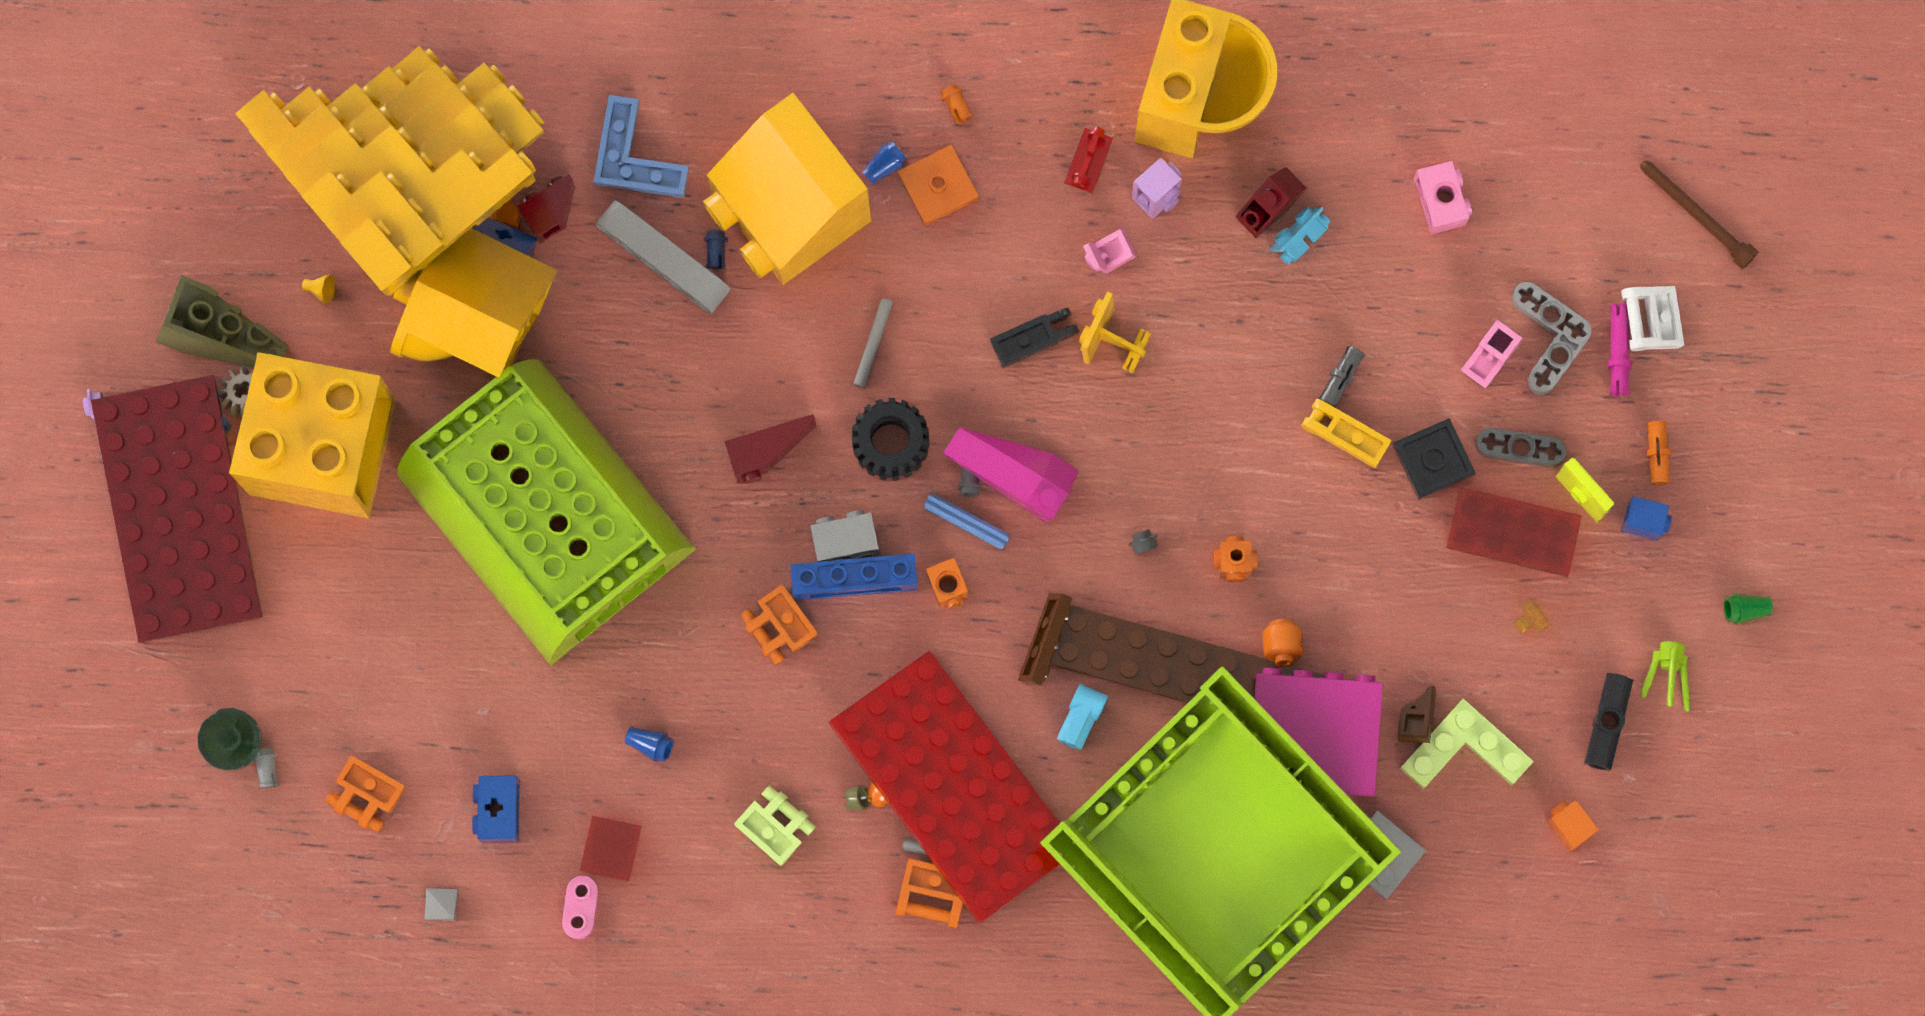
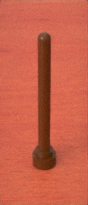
M1643 161L1641 163V170L1732 252L1733 262L1743 270L1759 253L1756 248L1751 244L1746 245L1744 242L1740 243L1655 165L1650 161Z

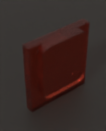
M592 816L580 872L629 882L642 826Z

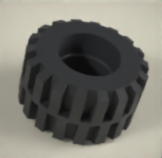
M889 398V402H882V399L876 400V405L871 407L868 404L864 407V413L858 414L856 424L852 427V446L855 458L858 459L862 469H867V473L873 477L878 475L880 480L886 481V478H892L893 481H897L903 475L907 478L912 475L914 469L916 471L919 470L922 466V461L926 460L928 455L929 430L923 415L919 414V410L915 406L912 408L908 406L907 401L901 400V403L895 401V398ZM898 425L907 431L909 443L903 451L897 454H883L873 446L872 437L874 433L882 426Z

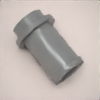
M273 748L254 751L255 757L252 758V761H256L259 789L279 786L275 766L277 754H274Z

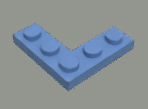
M609 95L593 181L594 185L685 198L689 166L631 158L640 104L639 99Z

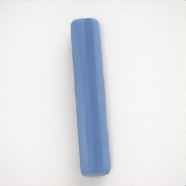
M933 493L926 499L924 508L999 549H1003L1008 543L1009 534Z

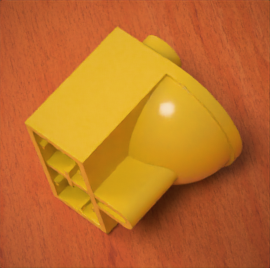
M1171 0L1138 110L1134 142L1193 159L1200 132H1230L1242 128L1255 120L1269 104L1277 81L1276 56L1265 34L1252 22L1239 15L1187 0Z
M470 228L395 291L393 298L406 304V308L395 333L390 353L399 358L405 356L418 361H439L455 356L500 378L503 371L513 365L524 338L539 316L558 270Z

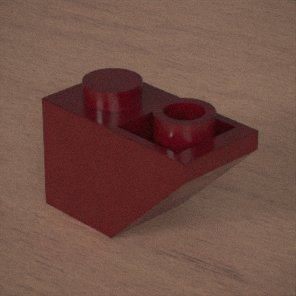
M1285 167L1269 176L1235 217L1257 238L1289 210L1307 188Z
M569 174L565 177H555L547 184L546 189L538 194L536 192L528 194L521 200L522 204L517 206L521 216L540 244L566 228L575 190L573 179Z

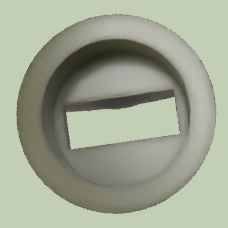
M859 785L847 789L843 795V798L847 797V803L844 805L852 811L868 809L870 802L867 800V788L864 785Z

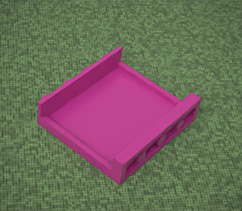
M1264 667L1262 673H1255L1254 699L1346 794L1375 796L1383 683L1375 682V675L1357 674L1356 680L1344 679V673L1325 672V678L1312 677L1313 671L1294 670V676L1281 675V669Z

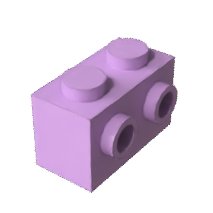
M1159 158L1134 181L1132 199L1151 219L1156 217L1162 210L1165 212L1170 211L1179 202L1177 197L1181 193V172L1172 162L1166 163L1162 158Z

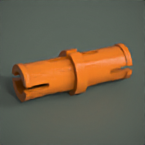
M1665 421L1647 423L1649 450L1646 451V457L1650 459L1651 485L1654 486L1671 483L1668 457H1671V449L1667 445V423ZM1657 441H1659L1660 446V466H1658Z

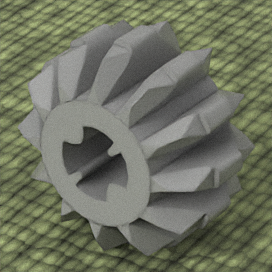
M245 366L240 368V375H237L234 370H230L229 375L232 379L229 381L222 378L220 381L226 387L218 391L219 397L225 398L221 402V406L224 409L230 408L229 413L233 417H236L240 412L243 416L247 395L243 394L240 396L239 392L249 389L253 370L249 373Z

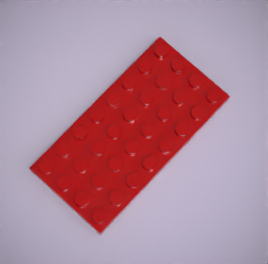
M930 651L923 654L829 721L831 728L979 924L1061 865L1040 843L1060 822Z

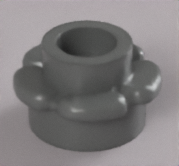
M1149 529L1132 535L1133 541L1129 543V547H1133L1135 554L1158 547L1156 541L1158 535H1151Z

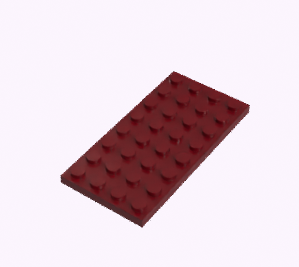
M209 375L91 400L138 642L142 643L263 617L236 480L229 474L232 460L225 426L223 425V415L215 376Z

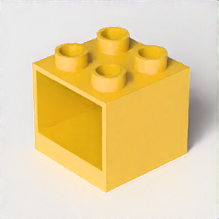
M258 352L229 474L251 496L370 519L397 400L379 375Z

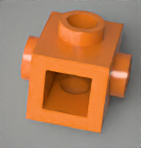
M1242 536L1226 537L1225 541H1220L1218 550H1213V569H1219V578H1226L1228 582L1245 581V578H1250L1252 568H1257L1258 566L1257 550H1252L1251 541H1244ZM1230 554H1241L1242 559L1234 561L1231 559Z

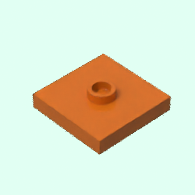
M952 144L897 171L924 226L979 200V195Z

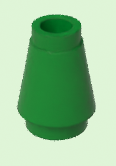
M1733 593L1731 597L1725 598L1723 609L1728 622L1740 624L1771 615L1773 604L1770 597Z

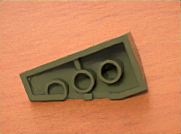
M181 275L155 342L186 354L251 368L255 366L258 352L285 357L288 344L260 323L255 324L241 314L242 310L236 305L231 306L218 296L219 292L211 286Z

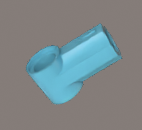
M1080 683L1070 703L1069 714L1059 731L1057 740L1073 749L1081 751L1094 722L1098 721L1109 696Z

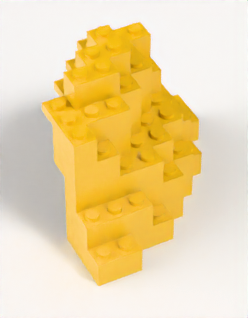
M418 46L392 69L388 66L361 89L354 83L332 103L320 89L314 92L310 86L287 105L274 92L269 96L262 90L235 114L354 260L383 293L391 296L475 224L477 226L480 225L522 188H528L536 181L533 175L536 169L523 151L544 134V130L540 127L544 124V121L534 109L528 112L523 107L525 103L523 96L513 85L509 88L506 87V78L494 64L489 68L483 62L459 83L456 76L446 65L442 68L438 66L441 61L430 48L424 52Z

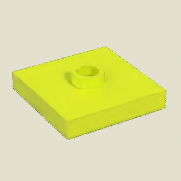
M1572 457L1566 462L1556 475V478L1570 492L1575 501L1586 510L1596 523L1605 517L1613 507L1614 502L1575 458L1573 459Z

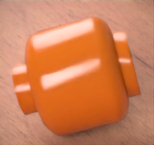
M1273 620L1263 630L1262 644L1264 657L1269 661L1275 662L1277 667L1292 666L1294 661L1302 657L1304 653L1303 633L1301 628L1294 624L1292 620Z

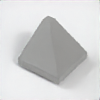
M426 888L424 920L456 921L458 889Z

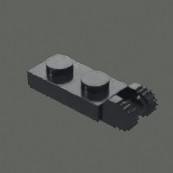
M1063 308L1047 316L1044 314L992 337L990 343L1002 369L1057 345L1059 341L1066 340L1079 332L1077 325L1067 326L1055 333L1051 324L1058 323L1071 316L1069 308Z

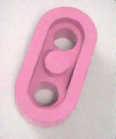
M587 876L573 878L566 889L562 926L569 937L577 940L590 936L595 927L599 889L594 880ZM580 886H586L588 889L584 897H579L576 894L577 888ZM576 917H581L584 921L583 926L578 929L574 928L572 925L573 920Z

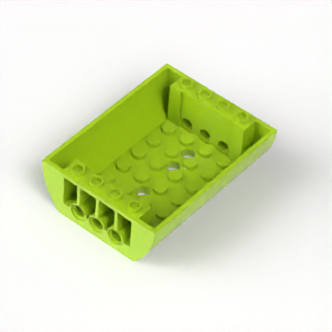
M539 359L524 360L505 369L500 378L495 377L415 440L403 455L397 468V476L550 666L696 550L564 387ZM499 445L507 446L510 451L508 457L502 461L495 460L492 456L494 448ZM525 469L529 472V478L524 484L512 482V474L515 470ZM557 516L565 517L568 520L567 528L562 532H555L550 526L551 521ZM576 540H582L587 543V551L581 556H574L570 553V546Z

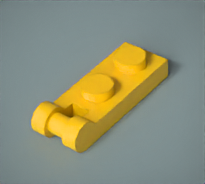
M1316 399L1312 405V413L1309 417L1304 418L1301 427L1376 469L1392 440L1330 404ZM1324 416L1332 419L1328 427L1320 424Z

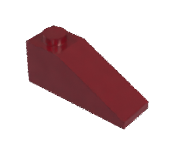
M814 414L725 441L737 482L743 481L744 484L760 480L762 474L772 469L816 427Z

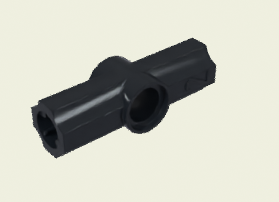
M1606 673L1597 713L1593 719V729L1584 761L1585 765L1599 770L1611 771L1621 729L1625 724V712L1633 679L1620 674ZM1608 714L1614 717L1616 721L1615 729H1607L1602 725V715Z

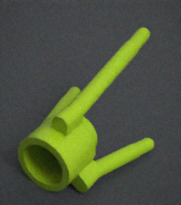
M1664 641L1660 643L1659 651H1653L1652 663L1640 693L1641 697H1646L1657 667L1661 663V669L1669 671L1667 705L1669 707L1673 706L1676 671L1680 669L1684 710L1686 712L1690 711L1687 674L1688 656L1684 655V644Z

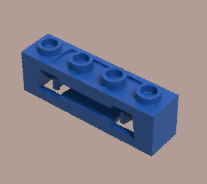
M915 553L790 564L794 601L918 591Z

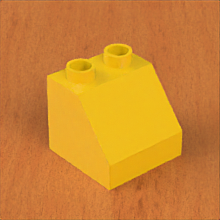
M791 93L765 112L707 174L710 190L713 194L703 201L704 207L721 230L726 231L736 223L749 240L739 251L748 266L760 279L772 271L782 285L786 284L871 222L868 188L794 93Z

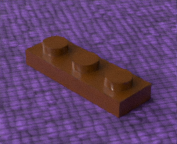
M1048 594L1018 681L1027 685L1041 686L1043 681L1047 679L1050 672L1049 663L1051 657L1060 644L1061 637L1059 635L1062 626L1068 620L1071 613V597L1064 594Z

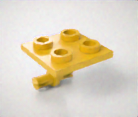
M1107 292L1104 299L1099 298L1094 306L1092 316L1095 317L1091 327L1085 326L1080 336L1079 343L1082 344L1080 351L1083 354V361L1090 364L1100 341L1104 340L1129 352L1122 368L1126 371L1129 368V372L1134 373L1139 359L1144 358L1146 354L1144 349L1152 334L1148 331L1145 333L1144 329H1140L1134 344L1106 330L1115 311L1113 294Z

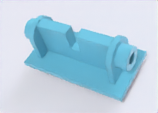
M1306 207L1301 210L1295 217L1296 222L1289 229L1282 230L1275 237L1274 241L1276 243L1270 248V251L1282 252L1283 254L1280 258L1287 265L1291 262L1295 263L1310 248L1303 241V238L1306 236L1311 243H1315L1329 229L1330 219L1324 214L1319 216L1324 209L1322 207Z

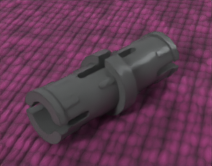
M1352 346L1346 347V351L1336 369L1332 368L1330 372L1331 378L1318 399L1335 408L1337 407L1346 387L1351 386L1354 381L1352 376L1365 356L1362 351Z

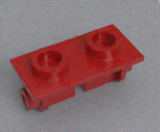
M1094 127L1093 130L1084 128L1064 184L1093 194L1113 137L1104 135V129L1100 127Z

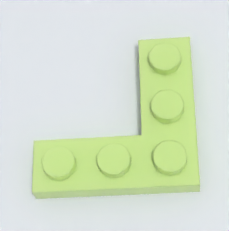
M1462 699L1431 733L1430 743H1422L1400 769L1424 789L1465 744L1512 786L1534 761L1466 700Z

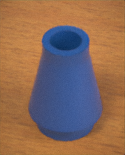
M892 141L886 146L883 143L869 164L862 170V173L874 185L878 180L903 167L902 163L907 158Z
M631 726L627 731L625 744L632 746L654 762L659 760L665 762L671 754L674 740L668 737V733L638 729Z

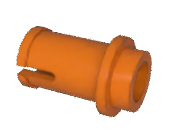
M952 84L940 91L942 95L940 99L948 106L955 124L959 125L971 119L973 114L970 112L961 94L963 89L958 88L957 84Z

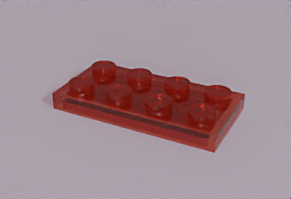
M1460 487L1446 549L1568 577L1582 515Z

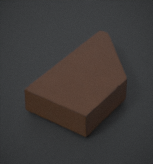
M1429 686L1426 692L1414 702L1410 701L1401 708L1397 736L1399 742L1430 743L1436 699L1435 686Z

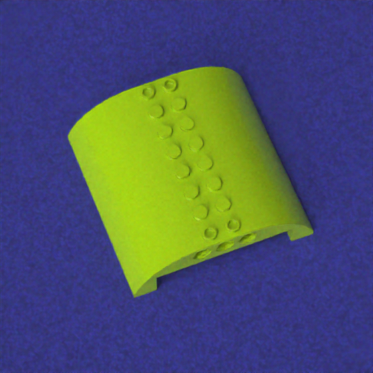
M1222 666L1200 687L1201 691L1069 819L1062 821L1040 842L1203 1016L1233 1015L1402 852Z

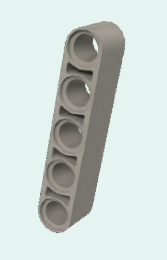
M614 200L596 222V226L604 234L709 314L715 311L731 291L721 279L620 202Z

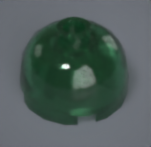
M225 708L216 711L215 714L205 719L198 733V748L204 759L214 768L226 772L238 771L250 766L259 756L262 747V732L256 720L245 711L235 708Z

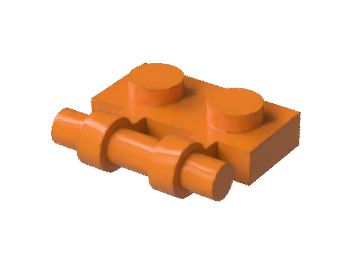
M783 584L757 601V604L763 611L759 616L755 617L750 609L740 614L741 619L746 624L744 628L748 634L754 635L762 646L761 652L766 658L770 657L775 666L786 659L779 650L782 646L787 644L790 650L795 653L819 636ZM768 622H771L780 634L773 640L763 628Z
M351 755L335 781L345 788L344 792L339 796L331 791L327 795L325 802L333 806L334 811L338 814H346L357 820L358 825L364 829L371 828L379 833L384 827L385 822L375 817L376 813L380 808L391 814L406 786ZM355 794L369 802L365 810L351 803Z

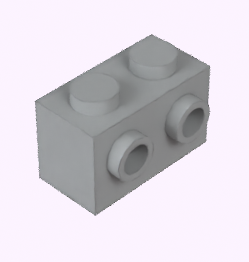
M857 510L847 513V518L834 520V517L830 516L817 519L816 524L810 525L817 561L856 559L880 554L872 514H865L864 510Z

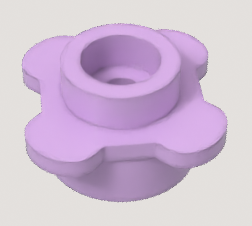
M87 389V397L83 398L84 412L86 416L90 415L94 419L91 400L103 398L102 392L93 393L91 389Z

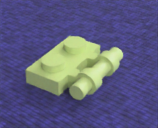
M769 785L761 795L770 803L765 808H762L754 801L734 823V826L782 867L802 844L793 834L800 828L809 836L817 826L808 819L809 815L803 810L798 811L787 801L788 797L782 791L778 793ZM777 810L781 811L791 820L786 827L773 817Z

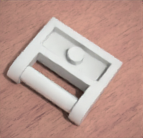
M1675 286L1631 287L1621 291L1622 298L1627 304L1632 340L1629 341L1631 351L1678 349L1684 346ZM1638 299H1644L1650 336L1648 338H1644Z

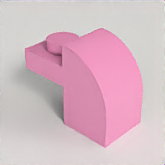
M1496 320L1461 371L1484 388H1487L1523 338L1499 320Z

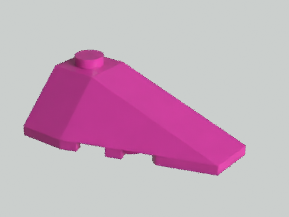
M958 428L942 453L1043 522L1054 518L1068 496L1078 472L1077 469L1053 453L964 428Z

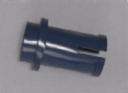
M707 231V237H704V242H707L706 269H726L725 242H728V237H725V231Z

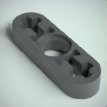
M1484 429L1480 432L1475 442L1477 452L1485 458L1547 468L1557 467L1566 456V447L1557 438L1503 429ZM1488 436H1493L1494 442L1503 444L1505 438H1509L1506 445V453L1501 452L1504 446L1498 445L1494 446L1492 450H1487V444L1482 443V441H1485ZM1516 440L1527 442L1529 453L1524 456L1516 455L1512 449L1513 442ZM1535 442L1540 443L1539 450H1547L1550 445L1555 446L1554 450L1559 455L1550 460L1547 453L1538 452L1537 458H1533L1532 456L1536 449Z

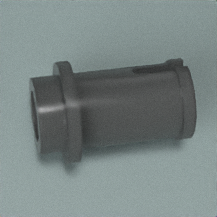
M961 467V483L958 484L960 495L964 497L979 496V491L982 490L979 478Z

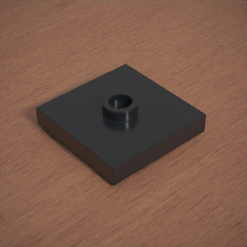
M1450 418L1393 443L1396 454L1418 500L1476 474Z

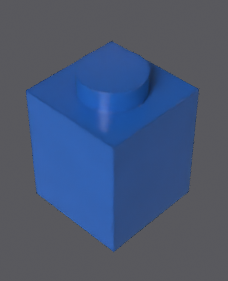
M1633 496L1628 502L1621 532L1658 541L1663 533L1667 534L1670 529L1672 516L1667 515L1669 505Z

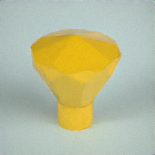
M331 274L315 280L304 279L302 282V290L312 292L323 303H330L336 294L337 282Z

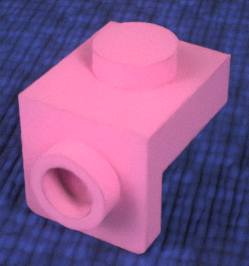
M1119 229L1096 243L1084 245L1087 253L1085 255L1086 262L1097 273L1108 274L1137 257L1125 229Z

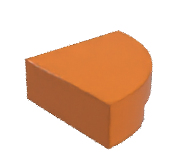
M510 199L490 215V219L520 230V215L515 204Z

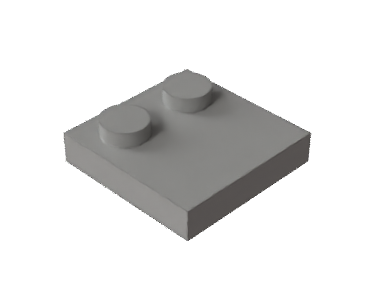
M1376 811L1371 820L1402 851L1368 884L1370 888L1387 900L1426 850L1379 811Z

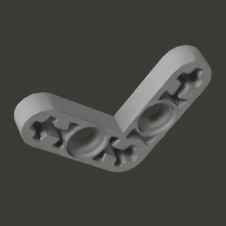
M1523 282L1516 286L1513 291V306L1556 336L1527 378L1529 390L1536 395L1543 396L1552 391L1584 347L1591 335V326L1586 319L1531 282ZM1528 290L1532 293L1531 299L1538 304L1540 299H1543L1545 302L1541 304L1538 312L1535 313L1533 309L1536 305L1529 300L1525 304L1520 301L1522 296L1519 292L1526 293ZM1547 307L1556 308L1560 314L1559 320L1556 322L1547 321L1543 316V310ZM1567 316L1570 318L1567 325L1574 329L1580 326L1582 328L1581 334L1584 337L1577 336L1574 339L1570 336L1572 334L1570 328L1565 325L1561 331L1558 327ZM1554 349H1562L1567 353L1568 359L1563 364H1557L1551 359V352ZM1547 367L1554 370L1546 380L1549 386L1543 384L1541 387H1538L1536 385L1537 378L1534 377L1535 375L1538 377L1542 376Z

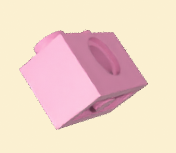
M1452 161L1418 169L1414 176V181L1430 234L1433 235L1466 226L1469 215H1472V209L1468 197L1463 198L1460 187H1463V178L1460 170L1454 168ZM1437 193H1449L1452 201L1448 203L1441 202L1437 198Z

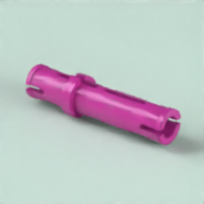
M1617 303L1610 305L1611 360L1608 361V369L1611 370L1610 395L1620 397V393H1623V397L1630 395L1629 370L1632 369V362L1629 360V316L1626 303H1619L1620 307H1617Z

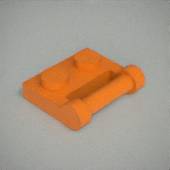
M908 858L895 914L904 917L905 914L940 921L948 923V927L957 929L963 902L934 864ZM910 892L953 902L952 909L948 911L910 902Z

